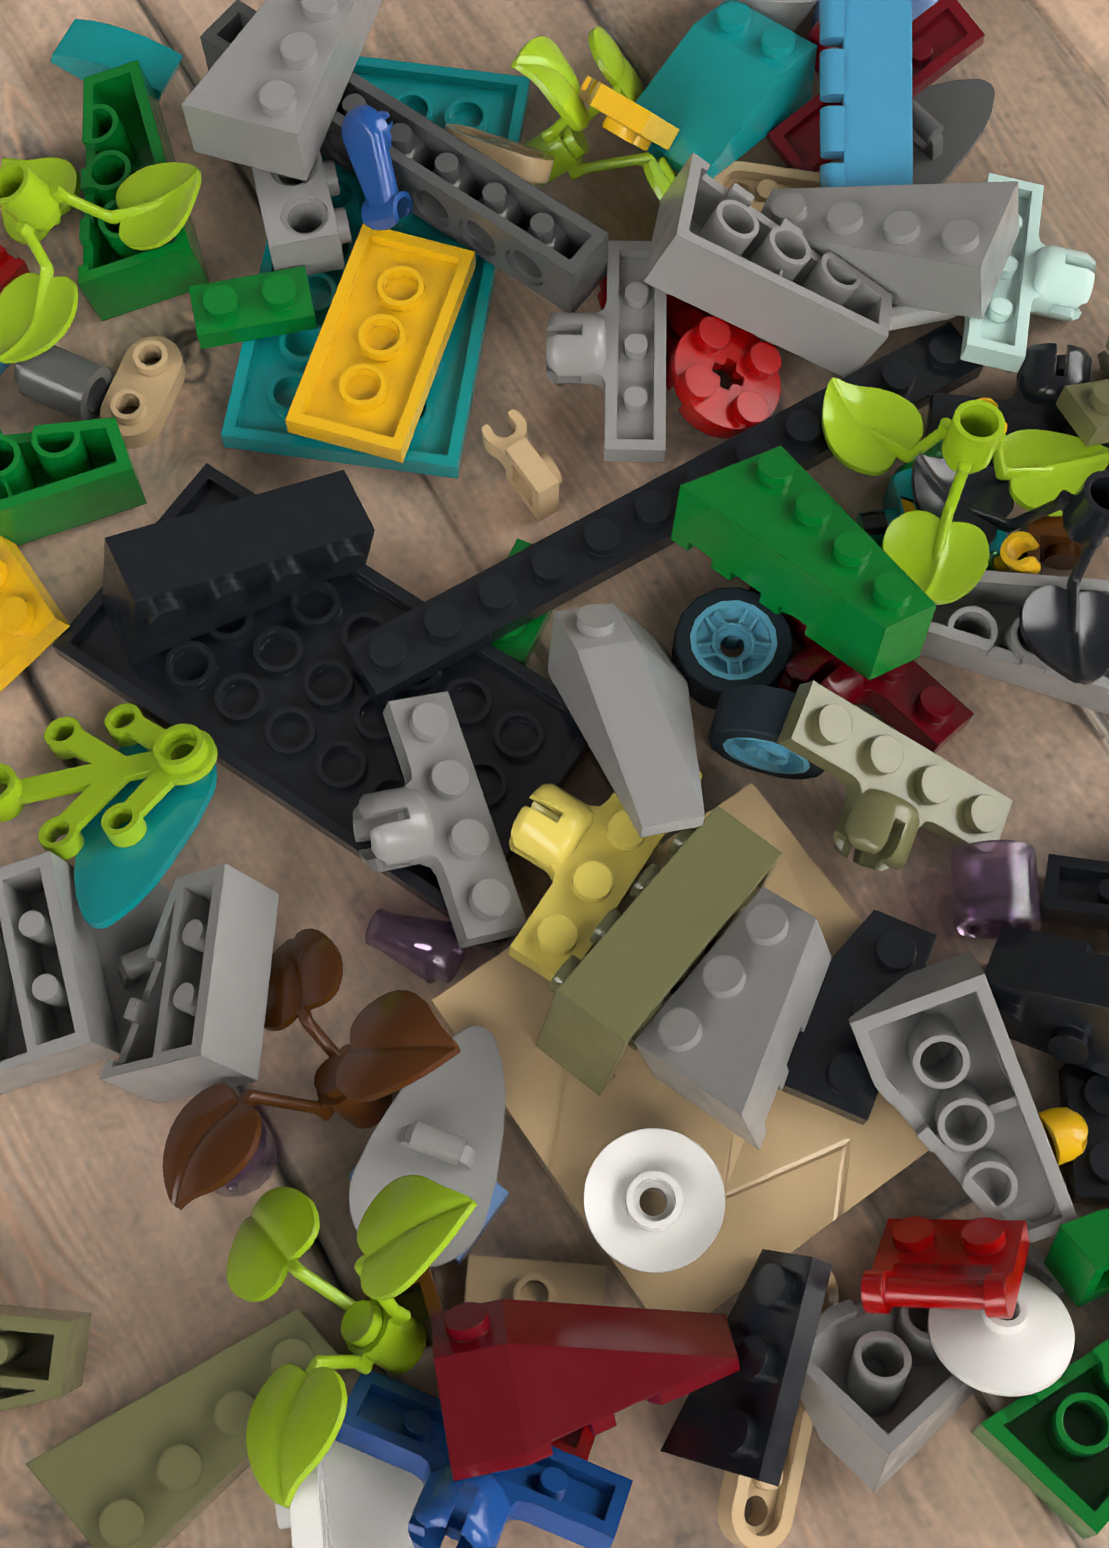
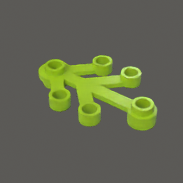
M131 703L120 704L111 709L105 717V727L117 745L127 747L138 743L149 750L148 752L125 756L84 731L76 718L71 716L57 718L47 726L44 732V739L51 751L59 759H72L76 757L87 765L19 779L9 765L0 763V822L10 821L22 812L25 804L82 792L59 816L47 820L38 832V841L46 852L50 851L61 859L68 860L78 854L83 847L84 836L81 830L129 782L145 779L124 803H117L111 806L101 818V827L113 845L120 848L133 846L146 833L147 825L143 818L175 785L192 784L205 777L212 770L218 756L217 747L212 737L198 727L184 723L171 726L165 730L145 718L139 707ZM132 722L128 726L121 728L123 725ZM71 735L69 738L62 740L66 736ZM130 821L125 827L117 829L122 823ZM67 834L65 838L55 842L60 836Z

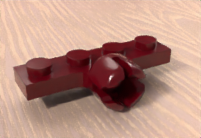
M939 0L912 21V99L979 48L984 42L985 34L957 0ZM819 20L808 32L805 39L817 45L815 71L820 76V52L832 48L842 49V44L839 47H829L820 44ZM819 93L767 133L768 143L788 168L818 172L821 165L834 160L820 157V109L825 106H842V101L841 103L820 101Z
M753 587L749 589L750 591L760 593ZM783 613L790 625L791 635L802 645L804 650L785 664L786 671L778 680V688L796 693L800 684L815 681L853 705L865 704L872 708L898 732L933 753H936L959 733L974 715L971 710L914 660L868 680L806 636L805 630L807 626L792 615Z

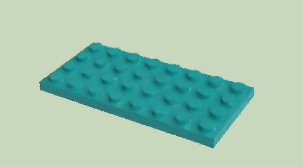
M359 56L353 70L355 74L441 128L445 129L446 124H459L521 143L530 97L529 78ZM321 154L322 161L330 160ZM334 163L340 195L332 196L331 200L333 208L345 207L352 239L351 243L341 244L346 267L363 224L361 208L366 199L357 177ZM412 212L406 217L399 218V222L390 229L469 250ZM266 241L259 274L274 271L268 241ZM475 254L476 266L403 463L289 433L287 430L286 416L345 268L307 276L317 323L316 329L242 343L221 432L224 447L458 479L498 268Z

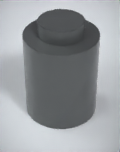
M56 345L37 357L16 363L14 369V376L18 381L19 392L22 396L79 420H92L100 415L102 402L112 383V373L107 366Z

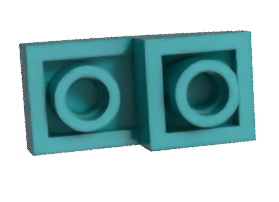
M74 19L52 54L50 62L84 81V77L138 60L158 101H160L175 76L183 55L127 29L92 20Z

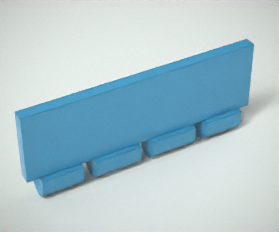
M821 0L819 3L820 44L829 47H839L842 44V49L832 48L820 52V101L825 103H841L842 101V106H825L820 109V157L823 159L842 158V163H826L820 166V187L913 185L912 0Z

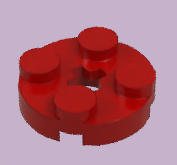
M707 316L695 327L685 332L668 353L666 359V385L668 392L674 387L676 396L682 403L678 411L690 425L709 436L728 439L768 419L775 411L781 393V380L778 371L781 368L782 359L778 350L771 343L761 341L756 335L716 316ZM713 369L724 371L731 378L733 384L728 389L722 388L720 386V376L714 373Z

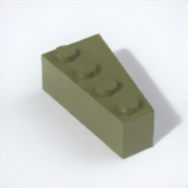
M716 806L706 817L703 826L680 830L668 849L673 854L672 858L663 868L652 863L643 872L630 892V896L635 899L623 914L615 908L610 910L590 937L589 941L595 945L582 961L574 955L570 956L554 975L548 986V989L555 993L536 1047L599 1096L615 1077L614 1072L627 1045L634 1050L637 1049L634 1043L635 1039L669 1000L666 995L669 992L675 993L708 953L704 950L707 945L711 948L715 945L759 890L764 887L782 852L719 806Z
M296 1308L27 1462L26 1465L93 1548H165L251 1466L246 1445L247 1422L256 1396L272 1373L280 1366L288 1363L306 1370L309 1361L316 1355L342 1354L310 1317ZM350 1369L332 1370L343 1377Z

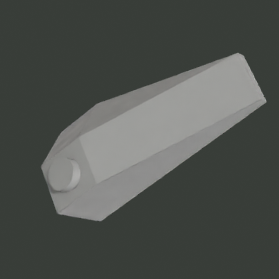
M614 603L602 605L588 604L581 608L554 611L547 672L639 836L646 837L703 826L705 812L688 682L664 644Z
M971 951L906 974L848 1019L876 1089L889 1104H893L915 1130L918 1138L930 1152L936 1154L986 1217L996 1220H1026L1030 1243L1056 1235L1061 1224L1078 1218L985 973Z

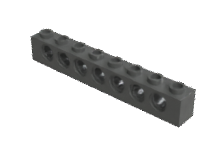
M236 0L200 36L208 71L257 12L240 0ZM352 72L321 145L320 154L328 159H333L334 163L356 176L342 140L341 129L343 119L348 111L358 105H368L377 111H387L390 116L385 121L393 120V127L390 131L392 140L389 151L399 192H409L413 202L412 213L469 250L475 251V254L565 312H575L607 275L609 233Z

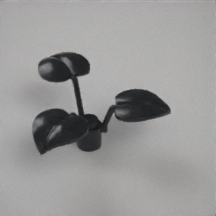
M918 454L912 466V492L917 510L930 512L941 518L956 473L948 467L944 458ZM989 465L981 471L968 474L952 522L970 523L979 527L985 533L989 545L994 540L997 529L1009 533L1059 510L1063 512V528L1066 534L1073 541L1083 544L1084 547L1068 578L1067 590L1053 585H1045L1034 590L1022 604L1019 614V625L1027 646L1047 666L1074 683L1087 685L1097 681L1109 670V596L1098 591L1080 592V582L1095 551L1102 544V541L1109 537V471L1094 472L1085 480L1075 494L1062 490L1054 500L1011 519L1007 517L1013 510L1014 500L1010 495L1008 481L997 479L994 468Z

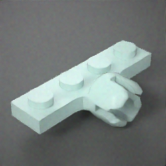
M989 173L985 182L1018 181V236L983 318L965 317L960 360L1018 373L1026 357L1030 313L1062 322L1077 320L1082 313L1078 307L1087 303L1092 293L1095 281V274L1092 271L1095 272L1096 262L1087 252L1057 245L1046 246L1041 243L1039 227L1044 185Z

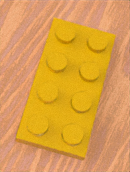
M363 223L285 421L288 432L403 463L476 266L475 251L390 229L374 230Z

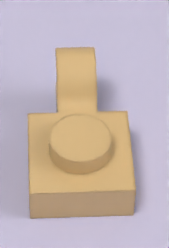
M512 409L507 412L508 426L514 433L508 437H500L486 424L481 427L482 442L485 450L497 458L506 469V479L538 522L559 510V485L562 483V477L553 459L546 452L538 454L527 440L526 420L520 412Z

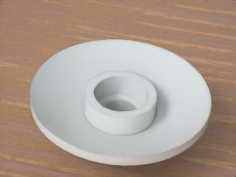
M645 1128L618 1137L599 1153L586 1178L583 1196L584 1212L594 1239L615 1261L641 1272H670L687 1266L698 1259L713 1243L724 1218L725 1190L717 1166L699 1144L675 1131ZM647 1191L659 1192L666 1201L665 1211L657 1216L647 1215L640 1207L639 1199L641 1195Z
M1024 1272L1012 1317L1014 1320L1007 1321L1000 1318H988L985 1310L930 1308L928 1333L930 1341L943 1365L965 1384L993 1395L1008 1397L1025 1396L1048 1388L1067 1369L1075 1343L1073 1323L1063 1302L1043 1282Z

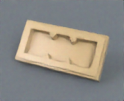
M468 1255L464 1303H484L498 1299L604 1306L606 1266Z

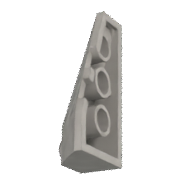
M1030 1244L1024 1273L1043 1282L1060 1299L1066 1292L1044 1265L1046 1257ZM849 1299L829 1307L820 1315L800 1399L821 1441L875 1494L924 1447L976 1389L955 1377L936 1355L928 1333L930 1308L893 1307L889 1314H869L864 1311L862 1301L853 1303ZM1000 1318V1319H1002V1320H1007V1321H1009V1320H1014L1013 1318H1011V1319Z

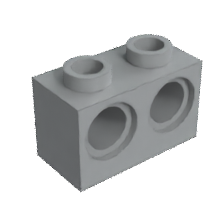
M319 150L307 181L251 167L274 271L305 266L308 276L345 268L341 244L351 243L352 239L345 207L333 208L331 200L332 196L340 195L333 159L322 161Z

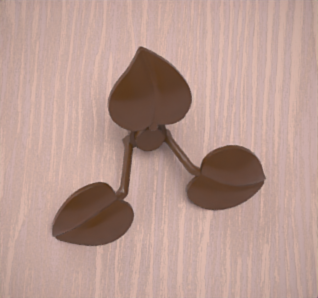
M313 928L299 931L293 939L285 941L272 954L264 1028L268 1031H280L290 1026L299 1018L303 1028L329 1056L319 1066L314 1077V1086L319 1099L315 1101L258 1090H247L238 1098L235 1090L222 1082L202 1090L180 1111L170 1128L163 1154V1177L170 1202L173 1206L182 1210L192 1200L224 1186L245 1168L258 1148L262 1132L260 1114L253 1106L266 1105L313 1113L324 1121L329 1120L336 1112L355 1127L367 1129L381 1121L392 1103L393 1092L416 1082L461 1052L459 1045L446 1031L426 1001L409 990H395L381 995L358 1014L350 1029L351 1044L339 1049L315 1022L311 1010L329 1002L339 991L343 976L341 954L335 943L321 931Z

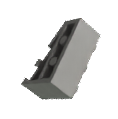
M50 851L0 867V1095L121 1054L94 929L82 917L76 899L75 867Z
M226 863L175 879L146 955L147 958L155 961L141 1000L130 997L123 1018L131 1021L132 1025L118 1062L107 1059L99 1080L157 1104L195 1096L216 1083L222 1082L230 1087L258 1081L279 893Z
M762 887L634 1041L656 1079L758 1150H760L767 1132L764 1124L777 1089L782 1090L789 1073L787 1063L798 1033H804L832 959L817 918L767 888Z

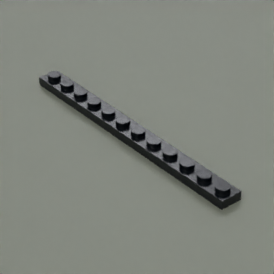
M949 321L841 380L857 386L879 388L893 392L911 402L919 410L929 404L933 393L948 394L978 378L984 365L960 360L963 337ZM827 387L345 644L347 659L377 705L674 544L675 542L671 540L680 485L779 446H782L805 471L834 456L828 447L822 428V405Z

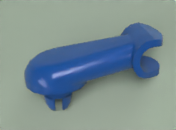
M358 105L348 111L343 119L341 129L342 140L366 199L361 208L362 221L371 229L387 230L395 226L399 222V218L406 217L413 211V202L409 192H399L389 151L392 140L390 131L393 127V120L385 121L389 118L390 114L387 111H377L368 105Z

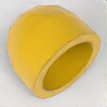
M1067 1107L1049 1108L1038 1112L1058 1166L1074 1160L1084 1152L1087 1145L1088 1126L1079 1113Z

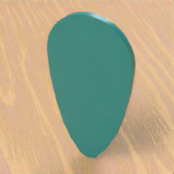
M137 743L132 746H123L117 751L125 756L148 752L149 750ZM216 764L202 779L188 785H175L143 818L147 825L146 833L133 846L120 848L113 845L101 827V818L111 806L117 803H124L145 779L129 782L81 830L84 836V844L79 853L76 854L75 893L82 917L90 927L103 929L113 925L133 910L156 887L198 826L214 794L217 784ZM130 821L122 823L117 829L125 827Z

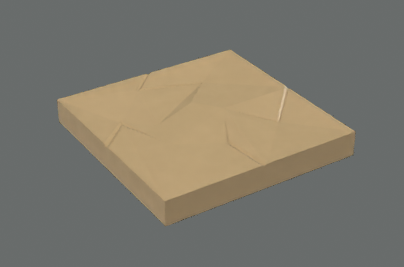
M752 782L718 806L782 852L764 887L817 918L831 957H833L859 928L862 921ZM712 810L705 814L704 820L712 812ZM677 834L659 845L643 872L652 863H655L660 868L665 866L673 856L668 849ZM630 892L618 908V911L622 914L635 900L630 896ZM707 945L704 950L709 952L711 947ZM509 948L431 1000L435 1014L451 1037L470 1026H482L493 1034L503 1064L506 1116L640 1308L712 1313L743 1289L762 1249L793 1253L930 1151L918 1138L911 1125L892 1103H888L880 1092L877 1094L868 1121L861 1125L778 1089L764 1124L767 1132L761 1148L758 1150L656 1079L638 1048L634 1050L629 1045H627L614 1072L615 1077L599 1096L536 1047L555 993L548 989L549 980L508 955ZM669 992L666 997L670 999L673 994ZM639 1129H667L692 1139L712 1158L719 1170L724 1185L725 1213L715 1240L698 1259L687 1266L670 1272H641L618 1263L596 1242L585 1217L583 1203L584 1187L594 1160L613 1140ZM647 1191L639 1199L640 1207L647 1215L657 1216L666 1209V1201L659 1192Z

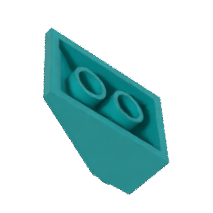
M737 0L724 1L693 24L635 102L679 129L669 150L652 142L647 152L651 153L657 160L664 157L671 168L678 173L694 152L710 164L706 174L714 178L767 137V133L811 100L817 45Z

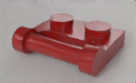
M920 1216L904 1219L888 1218L872 1268L865 1270L862 1276L861 1300L864 1311L869 1314H889L893 1307L985 1310L988 1318L1011 1319L1014 1315L1030 1246L1026 1220H996L989 1217L973 1220L927 1219Z

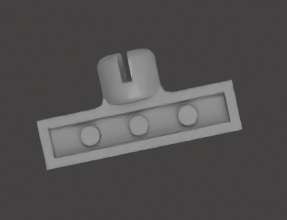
M608 240L607 302L604 309L596 313L556 312L549 317L546 331H549L546 341V373L548 379L554 384L595 385L601 388L604 393V461H665L666 293L643 282L652 241Z
M448 691L388 701L383 711V716L402 770L405 786L363 794L360 798L359 804L353 811L356 842L371 840V848L359 850L362 860L367 867L379 873L418 864L430 867L437 877L460 948L517 936L527 920Z

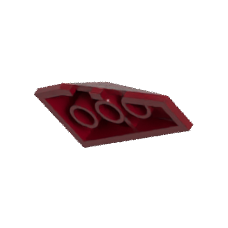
M498 1299L484 1303L466 1302L456 1305L450 1310L431 1313L433 1359L454 1481L531 1465L553 1455L551 1442L586 1426L594 1436L617 1426L614 1414L644 1400L653 1404L664 1405L740 1371L739 1360L726 1314Z

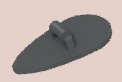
M964 79L928 86L912 99L913 184L945 183L969 155L982 136L992 112L995 90L989 82L982 79ZM842 158L834 159L830 163H842Z

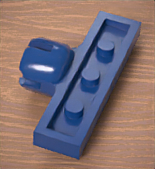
M373 1370L367 1375L360 1374L348 1398L343 1424L335 1441L408 1471L423 1482L422 1491L408 1524V1533L415 1548H440L445 1535L459 1541L456 1548H496L504 1526L510 1520L525 1521L585 1548H611L633 1482L629 1478L551 1446L553 1455L531 1465L454 1481L440 1399Z

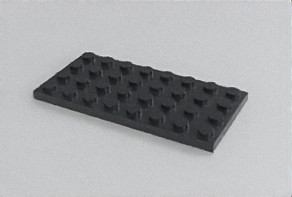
M206 463L156 523L256 494ZM366 564L361 565L350 574L333 577L131 666L102 605V586L72 621L70 627L53 644L60 657L127 702L138 706L142 712L164 727L169 728L185 723L192 724L200 730L207 732L217 747L218 756L216 762L360 859L362 858L359 850L371 848V840L356 842L354 836L353 811L359 804L360 798L363 794L405 786L402 770L383 716V711L388 701L448 691L506 862L515 853L511 851L509 846L512 825L522 807H531L533 800L529 797L543 784L553 783L562 788L590 750L587 741L556 686L491 644L377 705L347 659L345 644L424 603V601ZM418 864L381 872L450 919L437 877L430 867Z

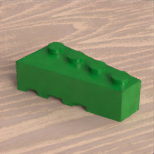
M138 60L84 77L82 142L86 148L85 168L81 169L80 188L85 195L84 200L107 210L118 209L116 203L117 190L121 183L130 175L150 165L176 162L159 101ZM85 212L84 219H80L79 241L83 246V265L78 266V286L101 321L188 293V286L210 283L191 214L183 228L172 240L161 247L145 251L132 249L121 240L119 236L120 223L110 224Z
M115 417L34 425L33 431L29 433L4 435L0 429V535L17 546L147 504L132 458Z
M782 446L680 485L671 536L672 541L686 551L695 546L712 558L710 568L727 580L731 581L737 576L761 593L759 602L776 615L782 612L797 618L807 626L805 630L806 636L868 680L919 658L937 605Z
M1109 1339L1070 1364L1062 1376L1051 1386L1034 1394L1020 1397L980 1423L972 1432L985 1447L1083 1540L1097 1535L1109 1521Z

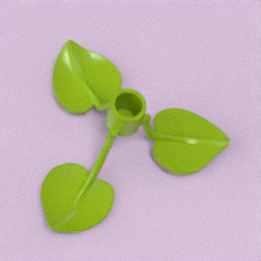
M596 26L590 30L588 42L597 66L611 84V89L636 102L645 90L639 76L622 55L611 36L602 27ZM538 36L524 44L515 56L511 68L529 78L542 91L560 115V118L551 127L524 143V145L546 152L555 158L548 183L566 172L569 173L572 180H576L588 173L639 165L643 167L647 180L660 201L678 175L664 157L655 160L651 153L644 152L582 163L583 155L589 152V145L582 130L588 127L589 121L597 116L600 111L592 106L586 109L583 100L579 96L580 86L573 69L559 47L550 38ZM538 183V184L541 185V186H545V185H547L548 183Z
M57 157L30 160L2 158L0 167V207L4 227L14 241L29 246L39 263L40 275L37 273L23 274L9 283L0 294V362L12 364L39 356L54 346L65 335L75 318L78 307L77 285L67 276L53 277L54 267L39 242L46 237L54 225L57 226L61 223L62 215L74 207L110 224L120 223L119 236L128 247L140 251L152 250L172 240L185 225L201 186L200 174L202 172L196 166L184 162H167L147 166L136 171L121 183L116 193L118 209L107 210L78 197L80 192L79 172L72 163L65 159Z
M832 377L827 385L823 400L822 428L828 447L840 463L858 473L870 476L882 475L890 470L896 458L902 462L911 463L917 458L918 454L925 453L943 440L942 455L948 467L956 473L941 518L922 510L903 513L890 523L882 540V549L936 605L952 603L967 595L982 579L988 566L990 555L985 533L973 524L952 522L968 474L983 470L993 458L996 478L1003 481L1010 480L1009 491L1011 497L1019 506L1030 511L1054 500L1062 490L1075 494L1092 473L1104 471L1109 464L1108 447L1100 444L1086 447L1080 437L1047 430L1025 429L1015 431L1006 436L1003 433L1005 429L1003 414L996 406L983 400H969L962 403L955 410L952 420L949 418L941 419L938 429L923 440L921 439L924 425L920 412L911 402L893 392L879 388L857 386ZM1059 510L1048 516H1062L1063 512Z
M420 1175L402 1176L385 1186L365 1211L357 1231L358 1246L364 1255L355 1262L354 1269L360 1276L362 1290L367 1296L371 1297L369 1300H359L357 1302L298 1261L314 1243L320 1229L318 1211L313 1201L307 1195L291 1187L271 1189L258 1199L252 1208L251 1216L247 1217L241 1224L233 1240L227 1260L226 1275L232 1292L237 1297L250 1303L264 1301L278 1291L285 1281L288 1272H290L298 1280L346 1311L341 1323V1334L344 1340H346L348 1349L353 1353V1355H316L309 1361L306 1370L291 1363L284 1364L272 1373L256 1396L247 1422V1453L253 1474L259 1485L276 1504L288 1509L290 1508L299 1486L329 1451L343 1424L348 1397L342 1377L332 1369H355L367 1375L371 1372L373 1364L393 1374L399 1375L411 1370L420 1360L426 1346V1329L421 1321L411 1316L409 1310L398 1305L394 1297L415 1283L455 1237L478 1206L472 1198Z

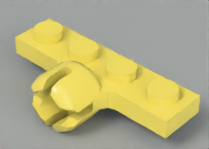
M699 772L701 781L703 774ZM553 783L543 784L529 797L533 800L531 807H522L512 825L509 839L511 851L547 872L553 883L510 945L508 955L550 982L570 956L574 955L582 961L592 950L594 944L589 940L594 930L613 908L618 910L667 835V833L640 837L615 791L609 800L601 806H590Z

